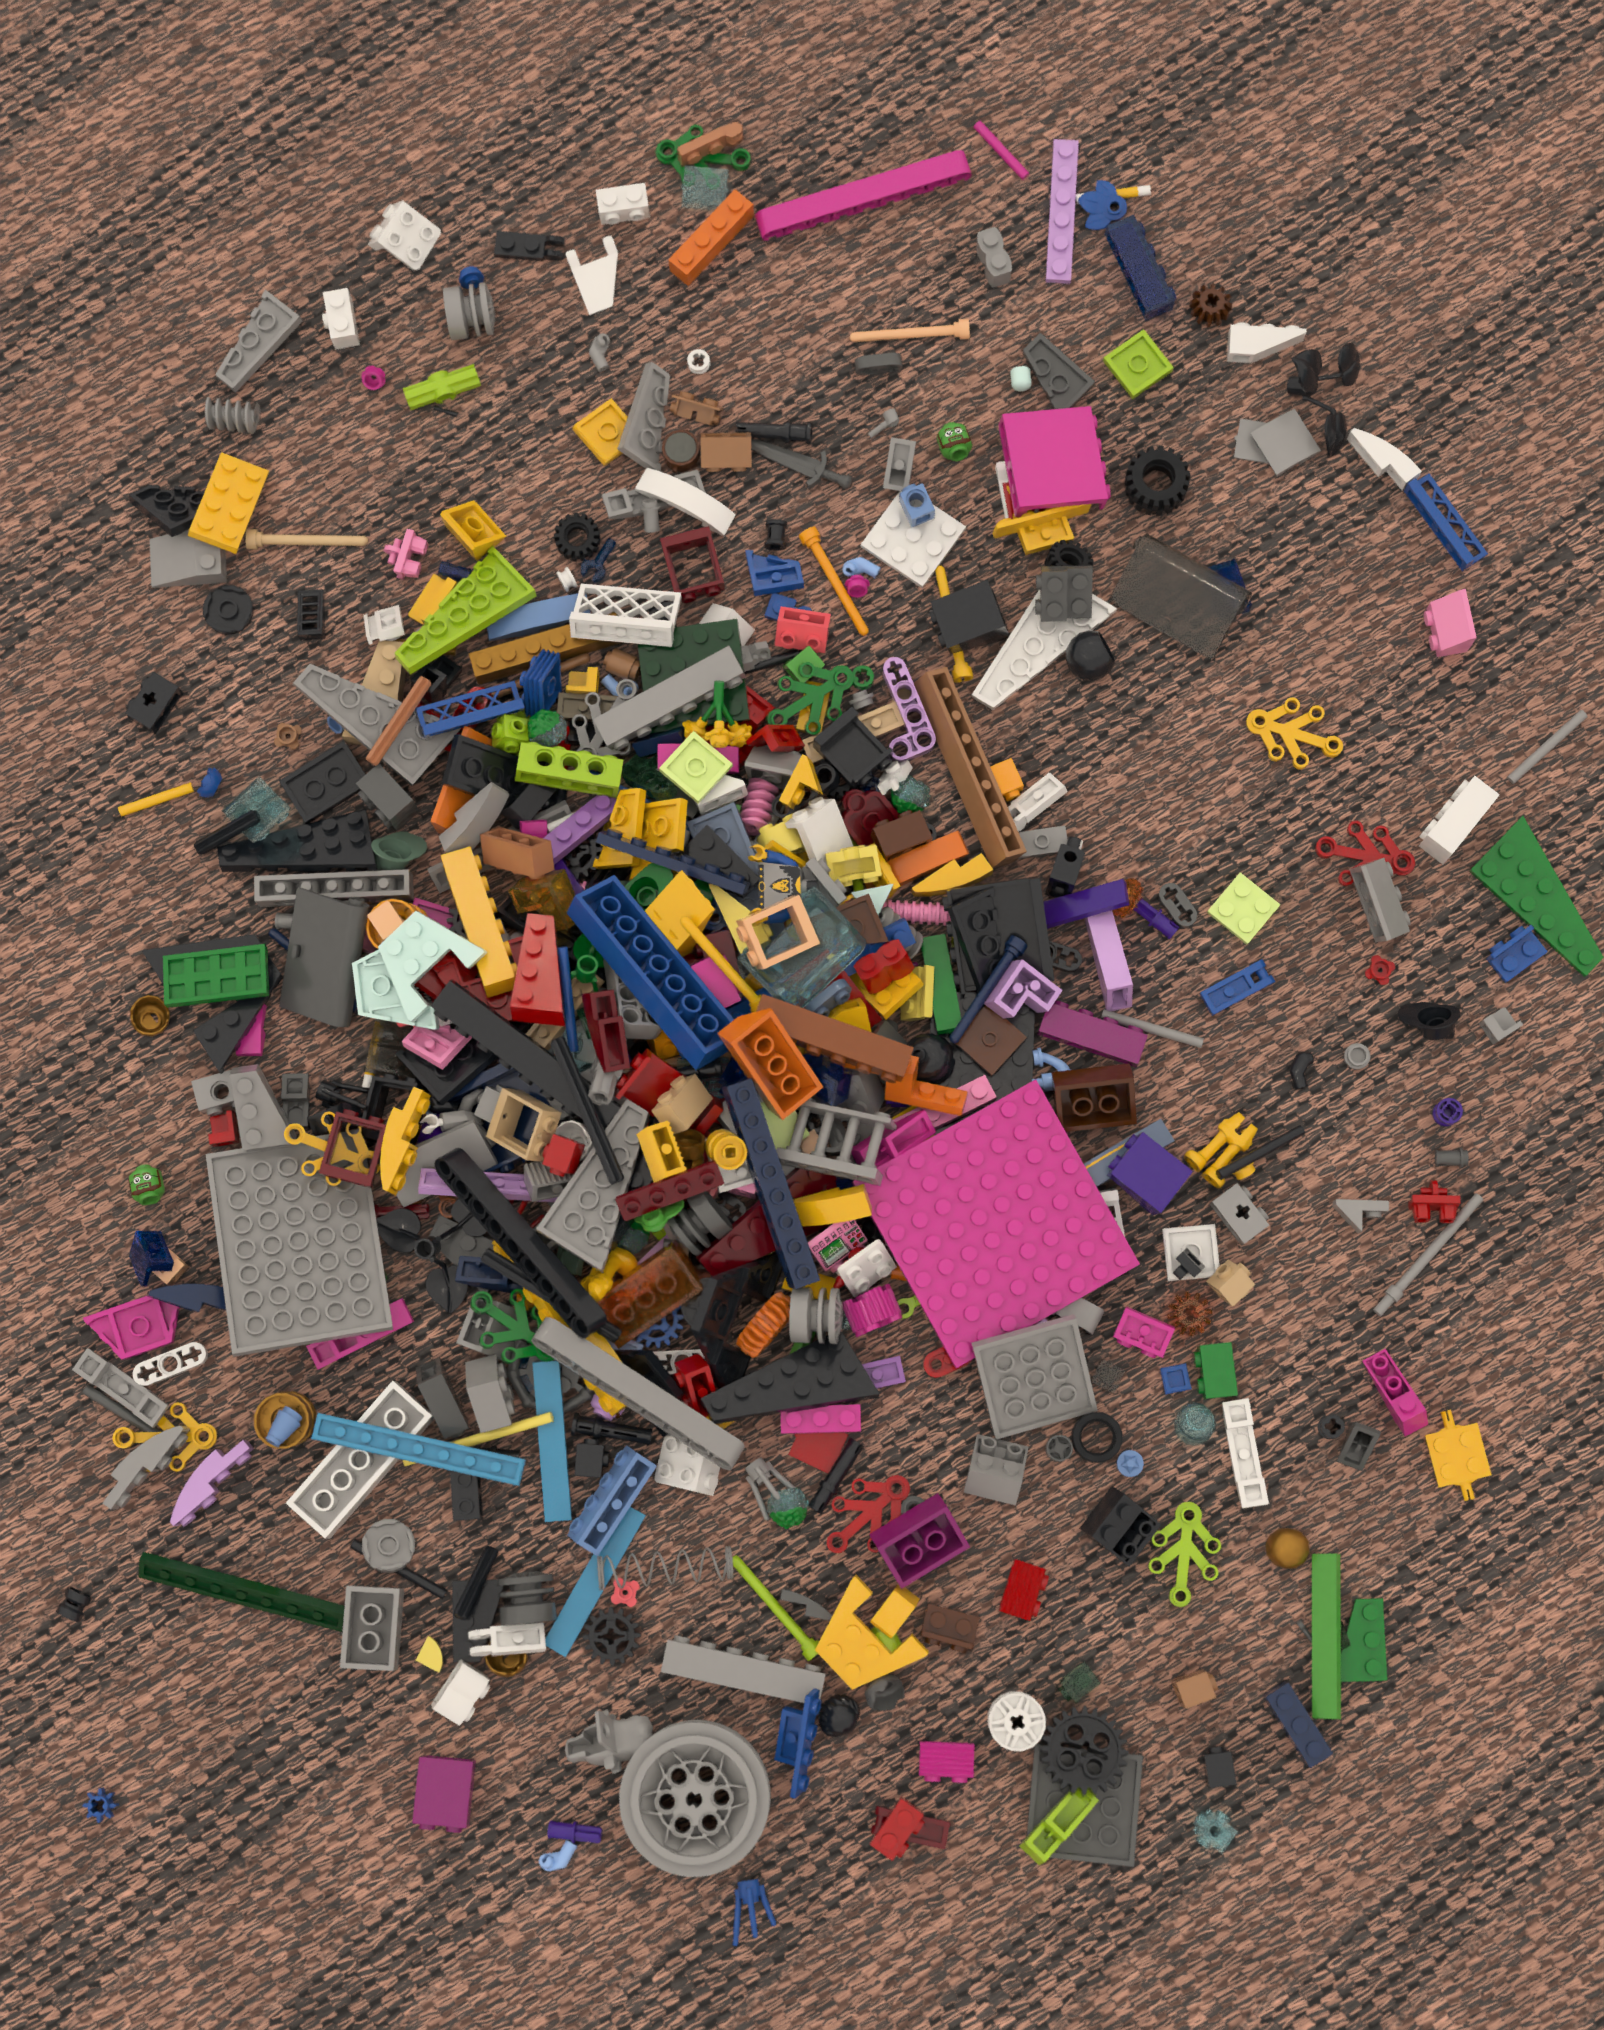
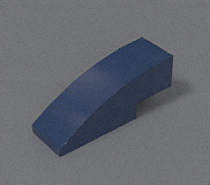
M179 1284L148 1291L146 1295L147 1297L195 1313L200 1311L202 1304L226 1311L224 1290L220 1286Z

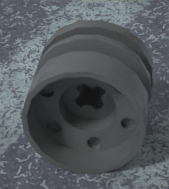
M708 1191L686 1198L690 1208L687 1209L684 1206L678 1213L679 1216L676 1215L668 1220L674 1236L695 1256L703 1252L699 1242L706 1248L711 1246L707 1236L709 1232L717 1239H720L733 1229L730 1220Z
M533 1571L513 1573L502 1579H497L498 1586L510 1585L509 1592L498 1593V1597L511 1598V1604L499 1608L501 1626L557 1620L556 1603L553 1601H543V1595L554 1592V1587L542 1588V1582L553 1581V1574Z

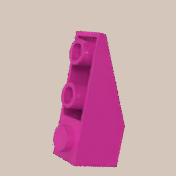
M1386 1349L1362 1361L1390 1414L1405 1437L1428 1425L1425 1407Z

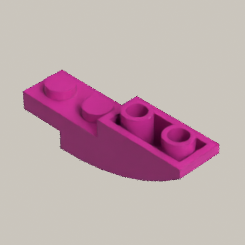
M401 1298L389 1304L393 1330L307 1345L306 1347L317 1370L414 1322L404 1299Z

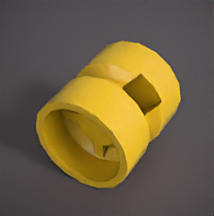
M719 1129L713 1131L708 1136L705 1143L706 1154L712 1161L715 1160L718 1166L726 1170H733L744 1163L747 1158L746 1144L733 1132L727 1129Z

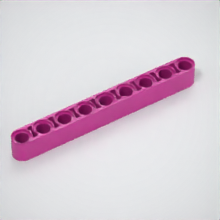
M957 150L762 209L755 214V219L762 239L768 241V238L773 236L777 238L791 234L793 230H805L815 227L816 223H828L840 219L839 216L847 214L848 217L861 213L863 209L869 207L874 209L887 205L886 202L892 200L897 202L910 198V195L915 193L920 195L933 191L935 187H947L956 184L958 180L962 179L966 181L972 177V173L965 152Z

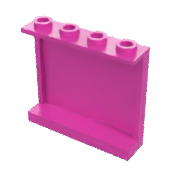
M1091 406L1002 414L998 427L1015 518L1021 517L1027 513V510L1096 503L1099 504V510L1104 508L1107 500L1110 499L1111 493L1109 484L1105 483L1106 465L1104 461H1101L1102 444L1100 438L1096 436L1097 418L1096 415H1092Z

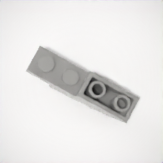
M181 1425L173 1427L153 1436L133 1450L111 1473V1476L118 1483L103 1501V1504L110 1510L118 1509L119 1507L123 1508L131 1499L132 1495L130 1492L133 1488L140 1486L148 1475L146 1473L147 1469L150 1472H159L168 1467L172 1461L171 1454L176 1448L180 1449L188 1439L186 1434L190 1429L187 1426Z

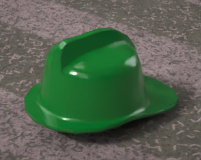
M651 863L629 881L625 888L645 911L673 880L674 875L671 869Z

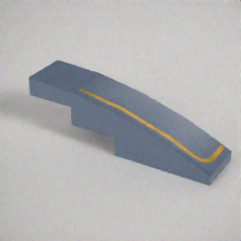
M1162 1119L1135 1133L1138 1136V1134L1144 1132L1163 1148L1175 1141ZM1130 1137L1084 1163L1096 1187L1111 1180L1107 1176L1111 1170L1108 1165L1117 1154L1120 1157L1127 1150L1124 1145Z

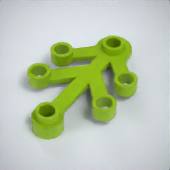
M1193 1502L1181 1503L1175 1511V1519L1161 1531H1156L1151 1538L1154 1546L1162 1547L1166 1545L1169 1536L1181 1529L1180 1540L1158 1558H1152L1148 1563L1150 1572L1160 1574L1164 1571L1165 1565L1179 1555L1176 1586L1169 1592L1170 1602L1177 1607H1184L1191 1600V1593L1187 1589L1190 1557L1201 1570L1202 1577L1205 1580L1213 1581L1218 1577L1217 1567L1209 1564L1191 1541L1192 1530H1194L1204 1542V1548L1208 1553L1215 1554L1221 1549L1220 1541L1212 1537L1201 1523V1509ZM1187 1510H1191L1194 1515L1190 1521L1184 1518V1512ZM1160 1533L1164 1536L1163 1543L1157 1544L1154 1537L1156 1534ZM1211 1540L1217 1543V1549L1214 1551L1208 1548V1543ZM1157 1560L1161 1563L1160 1570L1154 1571L1152 1569L1153 1561ZM1208 1567L1213 1568L1215 1572L1211 1578L1205 1575V1570ZM1178 1591L1185 1593L1183 1601L1176 1599L1175 1595Z

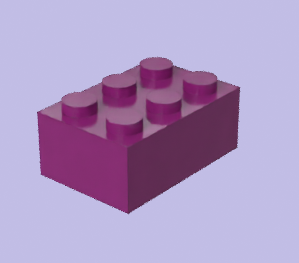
M938 1493L869 1534L901 1589L970 1548L947 1505Z

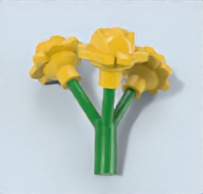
M720 680L714 681L713 703L704 716L699 717L697 722L686 720L682 723L685 728V738L694 731L705 741H710L714 748H725L727 745L740 748L747 744L746 740L752 736V726H747V724L738 725L737 721H733L724 704V681ZM716 708L714 729L707 732L705 726L708 724L707 720ZM722 712L729 723L728 728L730 731H728L724 727V721H722Z

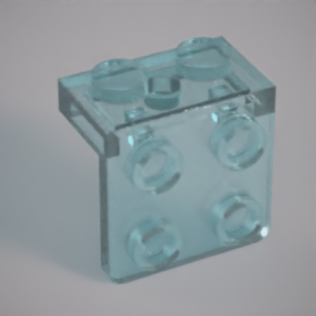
M258 776L222 812L233 821L250 810H256L261 821L242 832L251 842L255 843L266 838L270 832L269 829L276 823L283 822L287 818L291 807Z

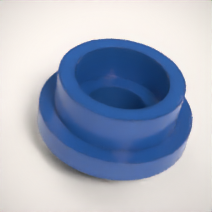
M469 266L460 272L459 283L465 289H469V284H474L476 289L479 287V283L484 281L483 273L477 267Z

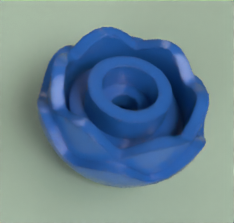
M208 768L207 775L201 782V787L197 789L200 797L208 798L214 796L222 780V776L216 768Z

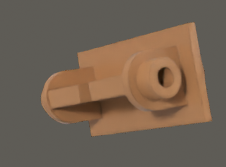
M680 391L679 395H672L673 398H677L676 403L672 402L670 406V412H674L675 416L691 420L693 411H697L695 421L710 426L719 424L720 415H717V410L722 411L724 408L718 406V401L704 398L703 402L695 400L694 394Z

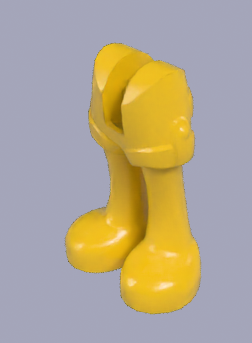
M1240 1112L1234 1114L1229 1119H1224L1218 1125L1217 1129L1219 1132L1206 1147L1198 1152L1188 1150L1183 1156L1188 1165L1199 1173L1209 1159L1225 1143H1228L1227 1148L1217 1160L1201 1174L1208 1183L1218 1189L1225 1184V1178L1220 1180L1216 1175V1170L1226 1166L1240 1151H1247L1252 1145V1139L1258 1130L1251 1123L1241 1131V1135H1238L1235 1129H1238L1241 1125L1240 1123L1245 1119Z
M616 1247L608 1255L604 1272L602 1273L592 1266L589 1276L585 1277L580 1284L596 1302L601 1301L613 1287L612 1278L616 1271L623 1276L632 1275L638 1267L637 1259L628 1250Z

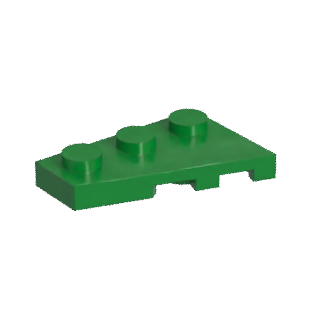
M1383 1598L1354 1600L1341 1648V1682L1387 1681Z

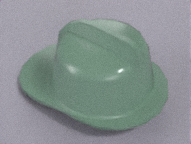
M405 831L395 832L373 840L371 848L375 853L378 871L404 870L411 860L425 854L427 843L422 837Z

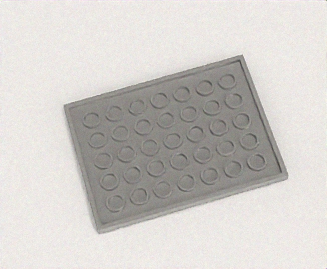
M352 1130L349 1132L351 1134H356L358 1130ZM346 1131L341 1132L347 1149L358 1153L353 1138L348 1136ZM330 1134L315 1137L328 1141ZM304 1143L296 1145L284 1144L244 1151L240 1148L206 1154L233 1357L393 1330L372 1188L342 1180L340 1184L331 1186L326 1182V1176L319 1174V1170L313 1176H305L301 1172V1165L305 1161H314L323 1157L324 1151ZM367 1158L363 1161L365 1168H368ZM343 1159L332 1165L346 1168L354 1163ZM307 1163L304 1166V1171L310 1174L314 1171V1166L311 1163ZM329 1177V1181L331 1183H336L338 1181V1179Z

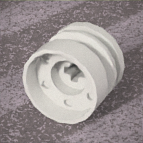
M1009 1691L999 1695L992 1702L988 1711L987 1725L992 1737L1000 1746L1011 1751H1024L1034 1747L1041 1740L1045 1731L1046 1717L1042 1707L1032 1696L1021 1691ZM1019 1715H1022L1021 1721L1024 1723L1023 1726L1012 1728L1013 1723L1010 1718L1012 1716L1017 1718Z

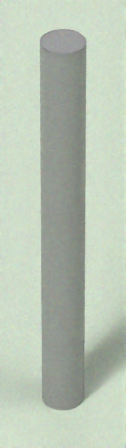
M1583 710L1578 711L1506 778L1512 784H1515L1588 717Z
M1103 1009L1102 1020L1104 1017L1117 1020L1119 1025L1126 1027L1129 1025L1143 1029V1032L1198 1048L1202 1047L1204 1038Z

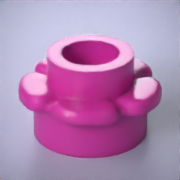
M368 366L362 372V382L370 390H377L386 382L384 378L385 373L381 368Z
M862 575L851 576L845 581L847 593L855 598L865 596L868 592L867 587L870 586L869 580L864 579Z

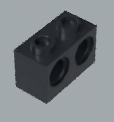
M450 1471L453 1521L483 1519L481 1477Z

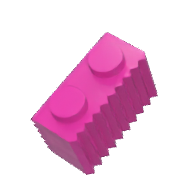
M920 1741L919 1776H924V1781L940 1782L941 1777H951V1782L967 1783L968 1778L974 1777V1743Z

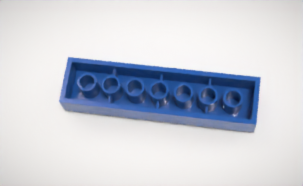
M613 875L575 895L567 911L569 917L692 1067L698 1070L729 1052L717 1033L734 1020L733 1017L617 877Z

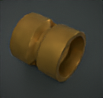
M687 1129L673 1134L676 1137L674 1141L678 1142L676 1146L680 1147L678 1151L681 1152L680 1156L683 1157L682 1161L685 1162L686 1170L704 1164L705 1137L701 1132Z

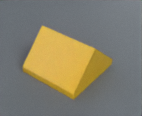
M475 500L444 510L440 514L447 529L476 561L482 558L492 546L495 547L506 538V535Z

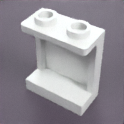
M817 797L809 801V805L806 808L793 813L792 818L785 825L787 828H796L798 830L809 860L813 857L817 861L822 859L827 865L826 853L840 851L842 848L852 847L853 844L835 799Z

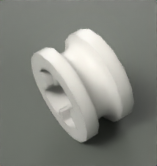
M696 349L688 355L687 361L690 371L695 374H703L709 369L710 359L707 352ZM699 357L700 360L703 357V366L699 367V364H697V367L694 366V358Z
M565 567L563 572H556L566 592H569L570 587H578L568 567Z

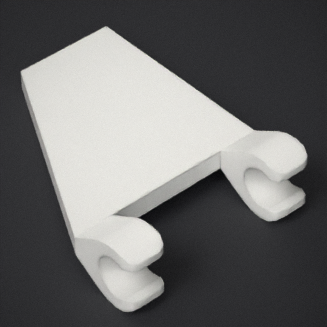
M612 236L603 238V245L608 256L585 265H580L575 250L566 252L568 264L589 315L613 307L618 251Z

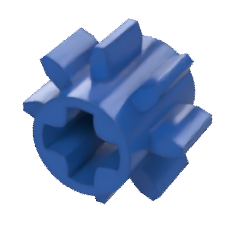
M102 1787L98 1789V1795L94 1792L87 1794L90 1800L82 1805V1807L88 1809L87 1818L95 1816L97 1817V1823L103 1822L104 1815L109 1819L114 1817L111 1810L119 1806V1803H113L112 1797L115 1795V1792L105 1794V1789ZM103 1800L105 1802L102 1806L103 1809L98 1811L96 1808L99 1805L97 1801Z

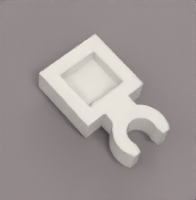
M908 759L899 763L898 761H893L884 770L879 779L880 783L877 786L882 795H885L891 788L893 791H896L900 787L898 783L906 780L912 770Z

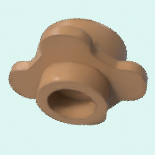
M280 723L277 726V738L274 739L275 745L277 747L286 746L291 750L297 749L299 747L298 738L302 734L301 727Z

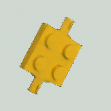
M1452 1410L1440 1412L1445 1428L1436 1433L1424 1435L1438 1488L1458 1485L1461 1487L1464 1501L1469 1500V1497L1470 1500L1475 1499L1471 1483L1478 1478L1491 1476L1478 1423L1465 1426L1455 1425Z

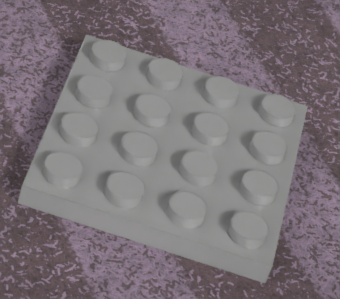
M1074 1314L971 1343L996 1440L1098 1411L1079 1327Z

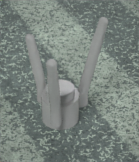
M760 1457L745 1468L748 1474L746 1480L752 1488L760 1511L766 1521L769 1520V1515L756 1482L758 1485L764 1483L775 1499L779 1500L780 1495L769 1480L772 1477L771 1474L803 1502L807 1500L795 1486L773 1467L770 1461L765 1463L763 1458Z

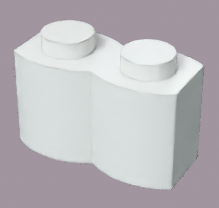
M461 1659L431 1704L432 1709L459 1726L463 1721L468 1722L475 1711L474 1703L478 1698L483 1699L490 1688L488 1675Z

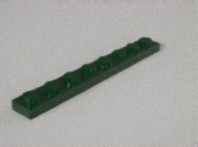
M143 1552L139 1559V1578L339 1632L343 1631L344 1605Z

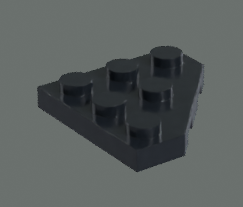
M148 485L128 495L133 506L167 534L174 537L190 529L205 491H196L195 487L175 486L174 490L160 489V485Z

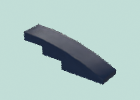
M459 1257L456 1282L505 1293H511L514 1289L523 1290L522 1286L483 1263L481 1257Z

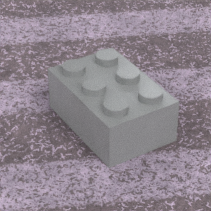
M346 1586L340 1668L383 1671L398 1670L404 1588Z

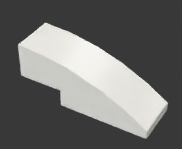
M1355 428L1350 431L1347 440L1378 477L1387 472L1401 490L1405 489L1407 483L1415 478H1419L1422 471L1399 449L1368 432Z

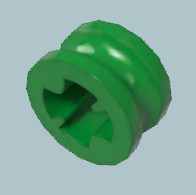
M857 666L852 671L854 676L853 686L859 690H866L874 682L873 671L868 666ZM861 672H866L869 681L866 682L864 680V684L859 683L858 677H856L858 673L861 675Z

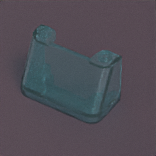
M815 886L804 892L800 898L820 944L766 969L757 970L756 966L753 967L747 957V952L749 951L747 947L737 958L773 998L804 1008L866 947V940ZM793 922L765 948L761 946L766 959L801 943Z

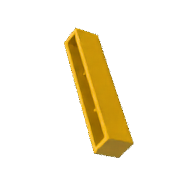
M470 846L440 855L466 937L471 943L485 949L487 952L476 963L487 998L513 990L517 966L516 963L510 964L508 958L512 956L508 941L503 942L501 935L505 934L501 919L495 920L493 913L497 912L494 899L493 897L488 898L486 894L487 891H490L486 876H480L479 870L483 868L479 855L473 856Z

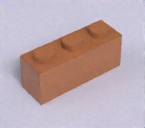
M497 827L480 834L484 864L494 866L495 869L512 871L513 874L526 875L530 879H541L545 876L544 874L554 870L550 840L503 827Z

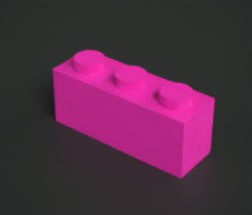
M860 1404L828 1405L826 1407L788 1413L787 1411L780 1412L781 1434L861 1432Z

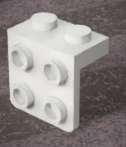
M404 201L393 205L389 204L382 214L384 220L381 225L377 224L370 233L372 239L368 245L376 251L384 248L412 270H418L440 236L441 231Z
M878 1239L839 1266L836 1274L842 1278L845 1286L855 1298L859 1294L866 1292L870 1286L881 1278L888 1276L897 1266L884 1244Z
M667 1434L663 1440L654 1479L657 1483L713 1496L718 1484L720 1467L670 1434Z

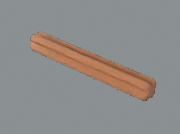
M423 676L418 678L366 756V760L375 766L380 763L431 686V682Z

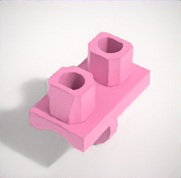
M406 530L403 542L400 539H395L393 546L385 545L384 552L390 555L388 563L395 565L393 571L399 579L404 580L405 576L419 577L421 563L410 559L412 553L425 556L429 546L427 540L416 536L414 530Z

